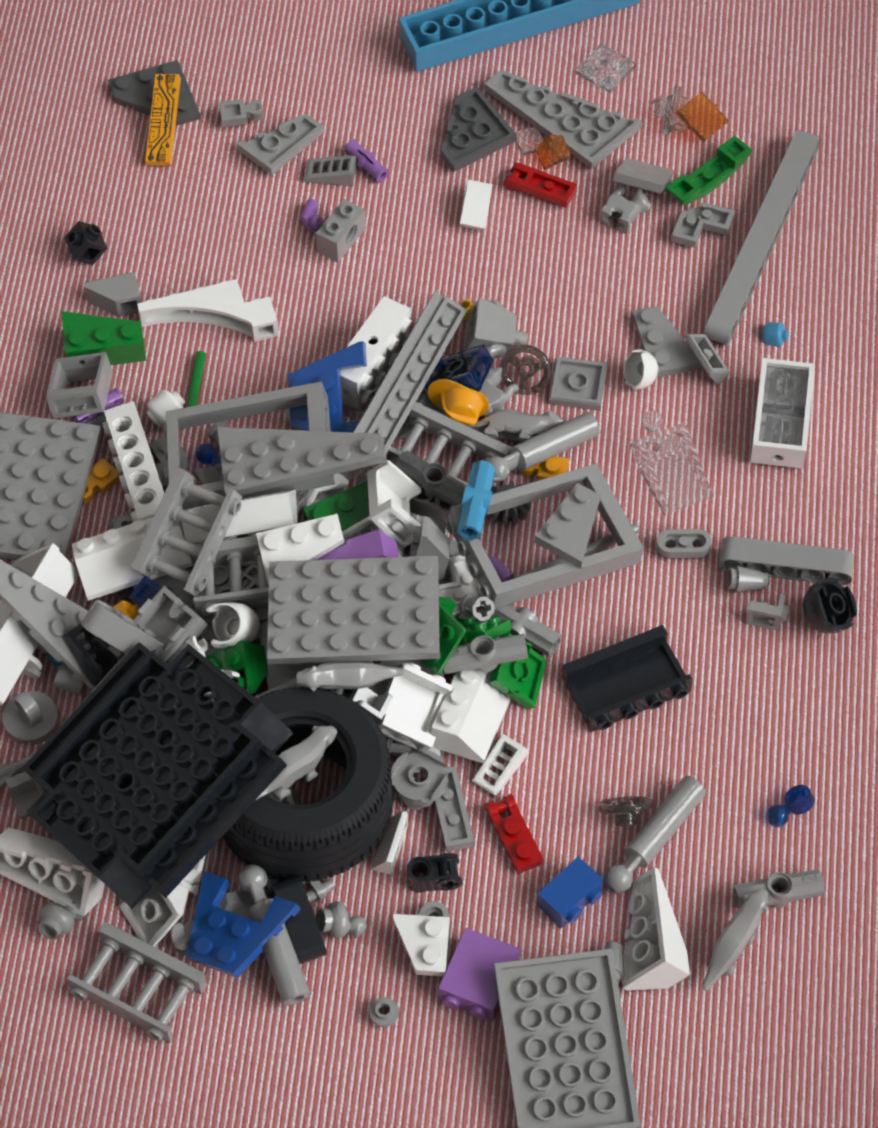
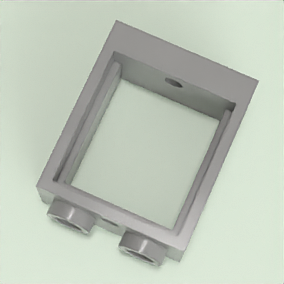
M106 352L56 359L46 395L53 418L104 412L113 376V370ZM96 379L95 384L92 386L67 389L69 382Z

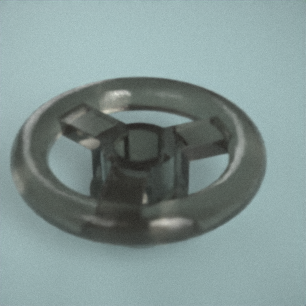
M518 345L504 354L500 363L502 368L501 378L506 386L515 384L508 375L509 362L517 368L520 375L519 389L515 393L533 395L547 386L551 377V365L545 353L531 345ZM523 352L531 353L535 355L540 361H537L535 357L530 355L523 356L521 359H519L516 356V354ZM522 366H528L530 371H524ZM544 369L541 381L535 386L527 387L529 377L534 376L537 371Z
M625 796L603 800L597 804L596 808L600 813L614 815L616 826H631L638 824L636 813L651 809L654 802L648 797Z

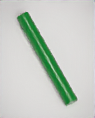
M197 351L195 355L186 407L197 406L206 353L203 351Z

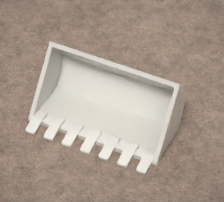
M54 543L11 561L9 564L64 597L67 596L79 575L78 570L59 552L60 549ZM1 600L0 706L6 700L20 674L33 679L40 677L42 673L40 670L43 666L32 655L34 650L37 648L43 653H47L28 633L30 628L21 619L16 621L10 615L12 610Z

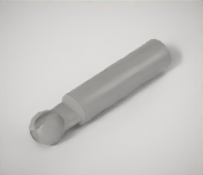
M586 412L512 447L510 454L503 458L500 456L489 458L487 461L495 467L493 482H502L507 478L509 472L514 469L523 472L598 436L599 424L596 418L591 413Z
M689 776L682 778L624 849L627 856L622 864L607 869L604 878L609 890L619 893L631 887L633 882L632 873L637 866L646 868L704 798L706 790L701 783Z
M250 864L241 870L238 877L239 884L242 889L251 893L254 904L249 908L252 920L260 923L273 899L267 898L264 890L267 883L266 872L260 866ZM284 923L282 925L284 929L277 936L273 935L262 948L284 1006L304 1001L310 997L311 993Z

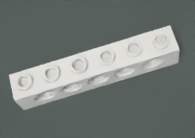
M132 401L104 410L107 421L102 422L107 438L112 436V439L108 440L112 455L118 454L113 459L118 473H124L119 478L123 490H129L130 492L126 493L125 497L129 509L135 508V511L131 512L132 520L135 522L155 515L164 496V491L135 403Z

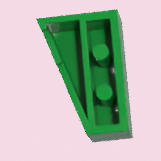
M61 311L66 357L106 352L110 365L147 361L140 321Z
M368 481L303 508L306 520L309 521L338 514L341 530L344 531L370 516Z

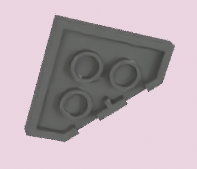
M178 60L108 79L116 104L124 107L126 104L137 108L138 112L150 116L155 74H179L181 83L176 125L201 119L199 109Z
M475 87L456 96L453 113L450 116L446 136L441 146V157L452 171L455 172L516 142L517 134L480 89Z

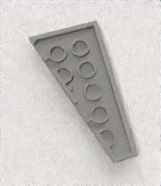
M503 70L497 72L484 83V90L590 169L594 168L642 128L641 120L635 118L633 121L622 117V113L604 111L599 109L597 104L564 92L562 95L552 92L550 87L544 85L541 87L528 83V79Z
M217 427L225 495L229 488L234 489L243 496L387 462L384 440L381 434Z
M0 559V600L12 610L10 615L16 621L21 619L30 628L28 633L58 662L63 661L73 671L72 676L78 682L83 681L91 689V693L100 681L94 685L92 684L64 636L81 624L89 611ZM84 633L77 637L79 641L85 638ZM102 640L107 648H109L110 644ZM89 643L84 646L87 650L91 648ZM95 653L91 655L94 659L97 658Z

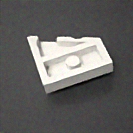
M393 914L394 926L400 934L402 944L411 959L416 975L444 976L447 965L450 917Z

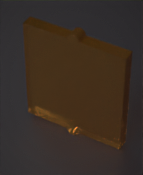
M700 92L676 112L687 125V128L692 130L702 142H705L729 122L718 109L717 104H713L703 92Z

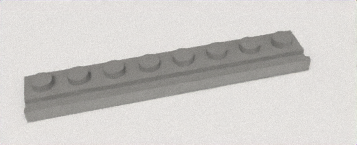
M435 290L352 432L381 434L386 454L467 312L465 308L447 296L444 298L439 295L438 290Z

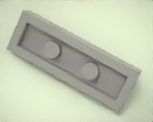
M456 766L446 768L448 773L447 788L444 794L434 801L446 852L474 847V838Z

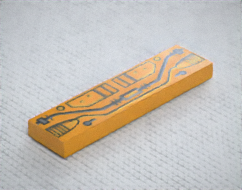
M155 74L145 158L147 166H171L181 83L179 74Z

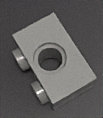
M343 199L316 232L317 252L339 262L366 229L365 209Z

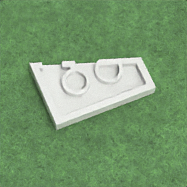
M338 514L256 533L268 586L269 562L317 560L345 543Z

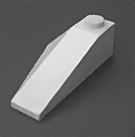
M653 867L633 880L628 911L632 914L630 929L625 930L624 939L628 941L626 954H623L622 988L625 990L668 989L690 975L687 950L659 869Z

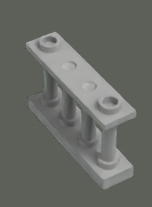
M415 402L408 422L413 425L400 450L393 447L389 448L386 459L395 465L401 453L406 450L411 452L422 431H426L437 438L424 461L429 464L435 463L448 442L460 447L461 450L447 474L468 486L467 482L457 477L470 454H474L487 461L491 457L500 456L503 458L509 455L511 447ZM431 479L430 481L437 482L438 480Z
M176 467L131 568L148 578L156 570L186 583L184 590L192 596L198 597L199 592L203 591L207 584L208 572L231 521L241 509L242 496L229 488L226 497L194 485L195 477L186 470ZM192 495L221 507L215 521L212 522L183 510L182 505L186 496ZM180 520L209 532L203 547L171 535L170 531L174 523ZM168 545L198 557L192 572L190 573L161 561L159 556L163 547Z
M257 536L223 540L208 572L204 596L193 597L198 615L214 616L213 612L208 613L205 609L217 603L234 602L245 604L250 608L267 607L269 586ZM204 543L195 545L203 547ZM191 555L195 564L198 557ZM250 559L257 560L259 588L242 590L241 563L251 561ZM230 564L231 592L215 594L213 570L215 565Z
M104 921L98 930L103 948L81 980L69 974L67 982L70 993L81 1001L87 999L146 1030V1034L156 1041L163 1039L171 1043L174 1038L171 1027L167 1025L188 992L195 991L202 995L207 987L205 973ZM119 951L127 955L128 960L107 993L92 986L111 955ZM144 964L152 969L153 974L133 1005L130 1006L118 1000L117 997L136 968ZM169 977L177 982L178 987L156 1020L142 1011L161 981Z

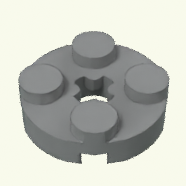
M418 749V752L410 754L406 752L399 756L392 766V789L401 800L409 804L428 807L438 800L447 788L448 773L445 763L438 754L432 751ZM421 772L425 773V781H415L414 774L420 775Z

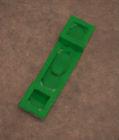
M734 135L717 148V153L713 158L686 177L684 174L679 176L665 187V191L683 205L699 200L725 182L746 161L753 149Z

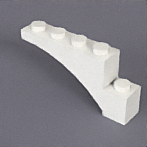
M237 279L222 281L218 284L198 287L194 290L174 293L166 297L150 299L137 304L142 327L160 323L197 322L238 331L252 337L254 342L279 336L278 320L270 297L258 298L245 303Z

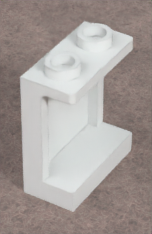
M387 460V462L367 472L369 515L372 522L404 548L413 543L415 526H421L410 515L409 503L410 499L421 493V488L391 461Z
M403 663L397 667L404 669V675L392 677L388 682L385 694L389 693L393 698L382 720L376 721L385 736L417 751L418 749L428 750L433 747L436 738L431 735V727L445 695L451 692L453 686L446 683V680L439 675H429L421 671V668L416 664Z

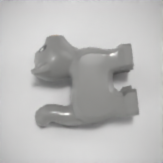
M620 184L618 189L607 197L606 204L601 208L599 216L601 217V223L608 227L612 226V219H617L619 221L617 230L627 234L630 224L639 213L649 211L651 203L648 200V196L640 188L633 195L631 201L624 198L626 186Z
M501 367L497 369L485 368L478 383L481 387L478 392L482 393L489 402L488 411L481 416L482 419L501 410L512 397V394L519 389L517 384L507 386L504 392L496 387L503 381L501 378Z

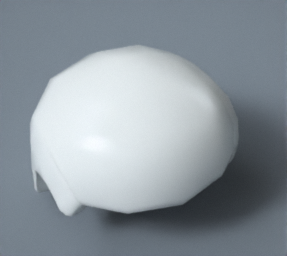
M633 350L624 362L623 374L626 379L625 384L631 386L632 389H645L652 385L658 375L659 368L654 356L645 350Z

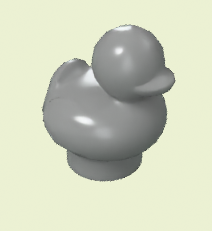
M49 902L40 909L38 930L44 937L56 940L59 935L69 933L74 927V920L81 921L83 916L77 914L71 906L61 907Z
M332 902L326 908H320L317 912V924L320 932H328L334 938H342L349 932L357 939L367 929V923L361 916H353L349 919L346 906L342 902Z

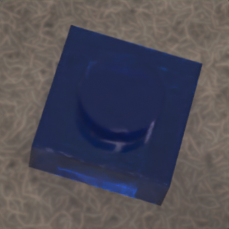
M144 576L128 598L142 607L148 599L152 600L162 587L147 576Z

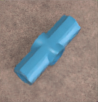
M480 460L479 462H473L468 486H465L460 507L462 512L457 527V534L461 535L465 540L480 539L484 518L488 514L493 492L491 491V486L493 485L495 467L488 461Z

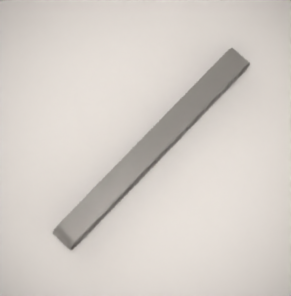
M796 130L707 321L704 334H706L708 339L725 345L730 344L818 152L821 142L820 136Z

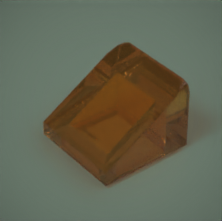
M549 135L535 148L544 170L571 156L562 135Z

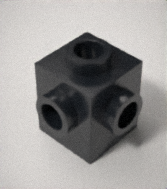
M78 221L64 237L73 259L93 265L108 249L100 228L95 224Z

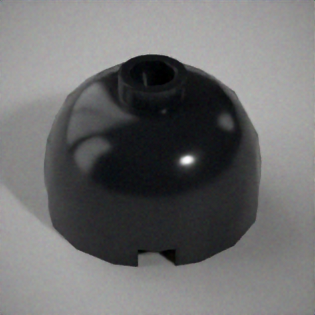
M828 577L813 584L803 597L802 607L804 616L811 627L818 632L834 634L853 626L854 623H851L852 618L857 616L856 600L848 586L843 588L838 583L841 581L838 578Z

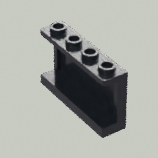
M663 625L562 665V680L590 732L597 729L605 730L617 721L632 719L639 712L649 708L656 709L666 701L674 698L681 699L691 692L693 679L690 674L685 675L668 645V633Z

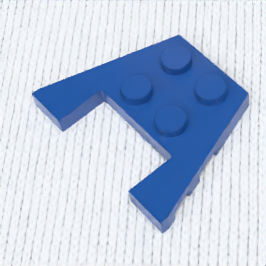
M363 341L357 342L288 374V388L322 381L328 396L331 432H353L359 422H343L340 370L367 367L366 343ZM307 405L290 408V424L292 428L309 431Z
M205 872L202 878L186 957L192 962L238 978L262 953L263 949L261 947L273 935L277 936L284 929L282 925L291 915L295 917L301 908L294 902L274 896L260 923L220 909L218 907L231 883L226 878Z

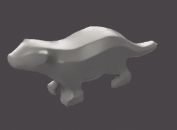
M505 409L494 412L484 419L477 421L476 425L468 427L484 432L485 435L497 441L507 439L522 443L565 423V420L552 411L544 414L529 415Z
M373 661L320 663L318 666H312L296 674V683L305 688L312 689L313 692L318 687L325 689H360L373 686L388 678L403 676L404 669L375 664Z
M331 725L314 726L309 737L280 753L278 756L287 766L257 799L273 791V796L281 801L291 794L289 787L305 774L306 781L308 782L317 777L318 773L315 768L322 758L325 749L334 741L337 734L336 728Z
M758 888L750 894L743 896L744 904L736 911L715 944L712 957L709 960L710 966L702 984L704 991H708L723 974L731 976L738 965L736 961L746 946H750L757 936L755 932L761 920V913L767 910L768 892L766 890Z

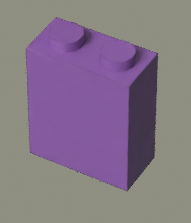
M465 928L438 988L439 1000L448 1008H460L468 1011L476 1019L494 1021L499 1010L494 963L520 960V948Z

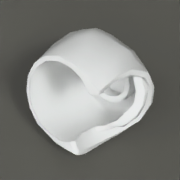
M226 602L212 604L205 609L208 613L213 612L215 616L212 620V628L217 640L213 639L211 641V645L214 648L222 649L234 646L241 640L253 642L257 638L260 630V620L255 611L247 605Z

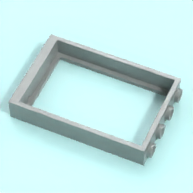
M322 381L166 411V422L163 423V432L167 439V444L164 445V455L166 460H168V466L164 468L167 482H170L176 467L180 468L179 429L307 405L309 431L331 432L328 396ZM334 474L243 495L242 498L293 489L298 492L335 485ZM223 481L197 485L226 497ZM189 495L186 496L182 508L185 510L212 503Z
M597 463L492 494L487 514H493L572 490L577 483L601 495L598 511L618 547L584 557L581 568L566 562L501 582L480 540H465L461 535L457 534L459 518L462 509H460L461 504L450 508L448 519H446L447 530L451 535H454L460 555L465 556L469 564L471 576L476 578L480 585L481 595L492 600L495 608L639 564L644 547Z

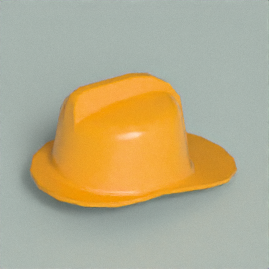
M439 379L433 381L428 387L427 393L431 402L443 410L445 416L466 426L476 425L478 418L488 411L489 402L482 393L469 389L457 382Z

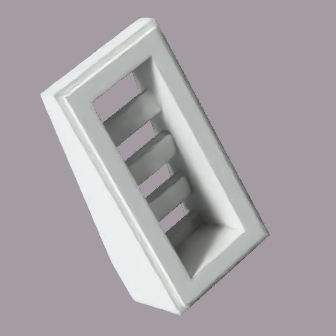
M340 473L334 474L335 485L309 489L302 507H308L345 491L349 481Z
M502 734L484 764H482L472 779V782L497 796L522 764L529 751L521 744ZM506 748L515 753L513 757L504 753ZM499 757L509 762L507 767L497 761ZM494 766L503 771L501 776L491 771V767ZM487 774L497 782L495 785H492L484 780L483 777Z

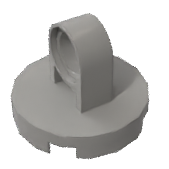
M37 691L23 692L14 696L6 704L2 713L3 726L8 736L16 743L31 742L32 745H36L48 740L55 733L59 712L53 699L45 693Z

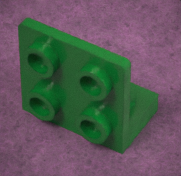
M439 597L440 659H420L434 674H441L466 633V628L452 616V612L457 604L447 597Z

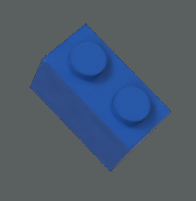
M578 856L537 893V906L560 928H563L568 922L570 924L574 923L582 914V909L589 903L593 905L600 899L603 894V878Z

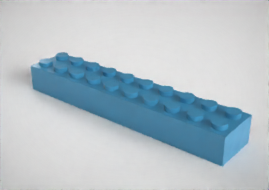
M456 0L400 17L399 38L415 70L418 72L639 4L640 0Z

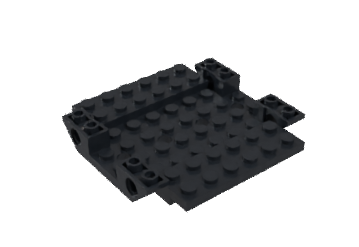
M139 642L22 767L30 777L46 790L28 809L27 813L133 909L152 887L167 898L282 772L287 764L275 753L293 732L259 700L190 644L183 643L165 662ZM207 692H213L208 701L201 702L202 697ZM173 735L172 740L168 744L162 745V741L166 736ZM128 778H133L131 785L122 789L123 782ZM92 821L91 828L87 832L81 833L84 824Z

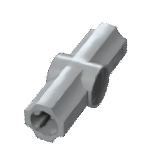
M508 604L495 608L492 614L500 616V619H510L511 631L507 633L513 636L524 634L526 642L531 643L533 648L548 657L556 652L562 641L561 634L539 622L538 617L525 607L517 609Z
M524 634L498 639H492L486 635L478 636L472 640L471 644L457 646L444 667V672L448 674L475 668L481 672H489L494 670L498 664L528 659Z
M819 869L794 874L776 872L768 879L733 886L734 900L738 909L744 904L743 896L750 894L758 888L768 892L767 906L782 908L791 901L825 894L824 880ZM780 887L785 892L777 893L772 888Z

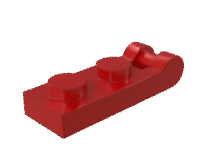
M514 163L510 170L511 174L506 176L503 181V186L510 191L518 190L567 208L577 191L576 183L521 163Z
M510 793L503 796V800L485 803L487 815L517 875L543 865L544 858L517 807L514 796ZM507 810L510 816L501 819L499 813Z

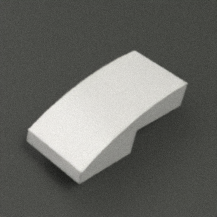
M468 179L459 226L484 231L493 184Z

